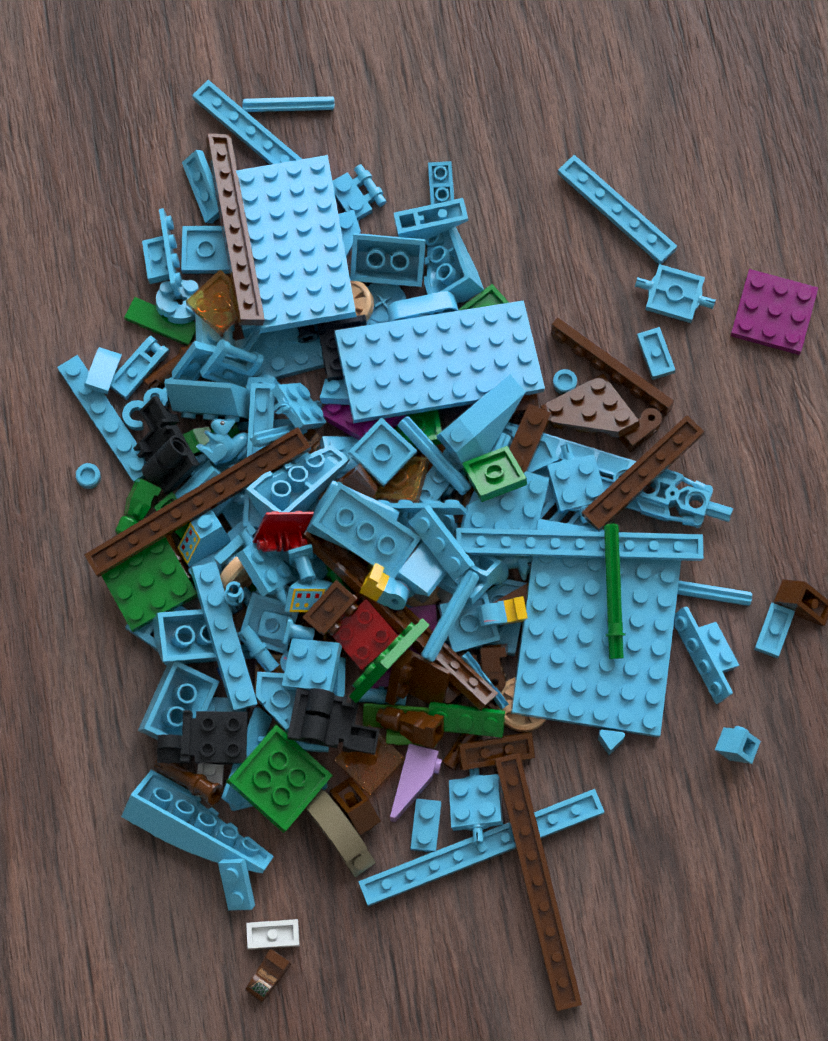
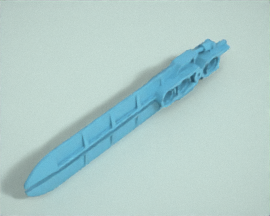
M510 422L507 423L508 425H511V426H514V427H517V428L519 427V425H517V424H513V423H510ZM543 434V437L549 438L559 461L564 459L560 446L570 443L573 457L594 454L599 473L613 478L612 480L600 476L604 491L636 462L556 436ZM545 468L534 474L546 477L547 470ZM668 469L649 485L655 489L653 493L647 494L643 491L625 507L662 521L682 522V525L694 526L695 528L702 526L706 515L729 522L733 511L731 507L710 501L713 492L712 486L705 485L697 480L694 482L685 478L683 474ZM681 482H685L693 486H687L681 490H678V488H676ZM696 500L702 506L700 508H693L689 503ZM669 507H675L679 515L683 517L670 516Z

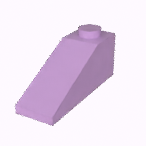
M409 744L390 821L396 822L432 781L434 773L439 774L442 759H438L439 751Z

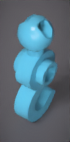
M166 387L164 389L152 388L148 390L144 395V402L135 400L127 403L123 409L122 417L128 428L135 431L144 429L142 421L133 420L130 416L134 411H140L153 396H158L161 403L165 407L168 406Z

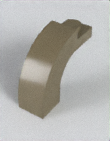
M321 789L305 810L313 822L325 834L351 874L356 878L376 862L343 812L331 797Z

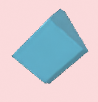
M601 730L598 735V740L608 755L620 746L625 738L624 732Z

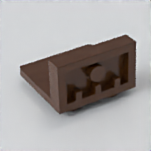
M407 649L392 665L385 702L394 706L400 698L404 699L409 693L428 704L430 702L444 703L451 672Z

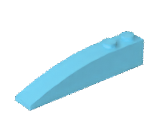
M152 769L130 795L121 817L151 833L153 836L184 851L217 863L222 859L245 858L248 871L263 873L274 857L250 837H242L234 824L231 822L226 824L218 817L219 812L212 807L207 809L200 803V797L192 795L189 790Z

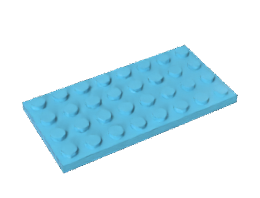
M328 155L237 170L236 173L239 178L265 318L263 326H259L260 333L356 317Z
M524 300L335 330L334 332L353 423L377 420L381 417L384 419L474 404L509 374L526 392L524 395L542 393L545 390Z

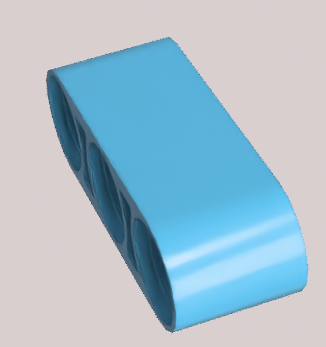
M448 291L396 301L387 308L389 322L459 311L454 294Z

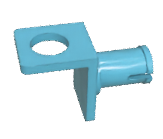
M312 544L285 552L289 566L296 564L302 583L316 578L310 561L313 559Z
M263 611L258 635L282 640L283 644H287V640L289 641L292 638L313 640L315 629L293 624L290 616ZM271 618L277 619L280 623L279 630L274 633L268 632L265 628L266 621Z

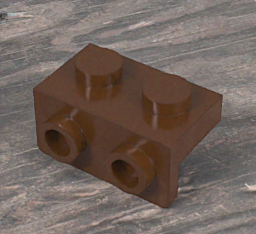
M336 580L307 611L303 619L324 638L329 634L333 636L341 628L340 622L345 616L351 617L358 609V597L350 593Z

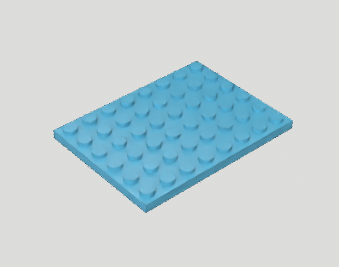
M538 519L536 529L598 532L595 528L543 519ZM532 557L525 604L528 619L523 622L511 714L659 738L662 727L681 560L620 559L623 633L626 634V636H623L624 658L609 659L608 637L605 636V634H608L605 558Z

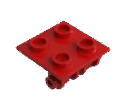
M266 512L252 542L257 543V549L262 550V552H280L282 549L284 552H287L288 550L307 545V540L303 539L302 535L305 533L314 512Z
M367 599L359 605L351 617L348 618L346 616L340 622L341 628L333 635V638L341 644L342 648L361 670L398 637V634Z

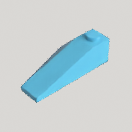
M456 227L425 240L427 245V257H425L427 276L424 277V285L428 295L448 291L454 294L456 303L466 302L484 291L479 274Z
M511 374L507 375L436 436L437 439L463 468V462L487 454L492 450L526 392Z
M330 445L306 455L305 459L292 464L290 462L285 464L283 469L273 473L269 471L261 475L246 488V493L262 519L266 512L272 511L306 512L332 480L349 463L350 459Z

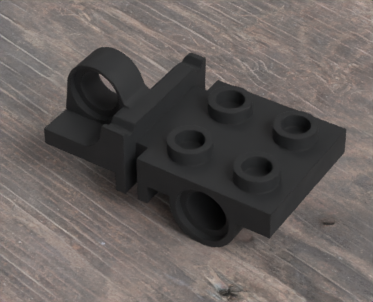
M366 315L317 324L324 369L328 382L331 380H344L334 336L335 330L366 326Z
M153 396L140 410L150 431L133 449L140 451L137 456L144 458L146 461L142 466L144 477L153 484H159L164 494H170L200 464L180 429L175 425L179 422L177 415L172 414L161 403L158 396Z
M297 688L287 739L331 748H337L338 743L342 742L343 752H362L375 755L380 729L355 724L359 701L355 703L351 700V703H346V695L343 697L336 696L331 691L318 688L310 690Z
M183 710L182 736L171 734L158 735L157 763L191 764V757H195L196 764H242L247 758L248 713L196 711V718H193V713L190 710Z

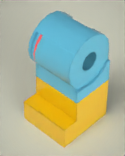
M375 563L366 576L359 593L391 609H403L411 592L410 586L404 581L395 580L383 573L384 567Z
M523 596L477 607L480 627L519 623L528 619Z

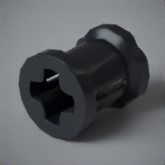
M313 324L297 327L299 343H309L318 339L319 335L315 331Z

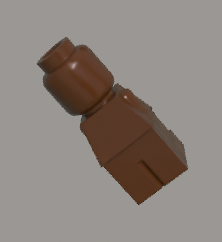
M390 706L385 709L380 708L377 712L376 722L380 723L385 729L396 732L400 731V734L412 743L434 748L444 736V716L435 714L431 716L421 711H407L405 713L401 709Z

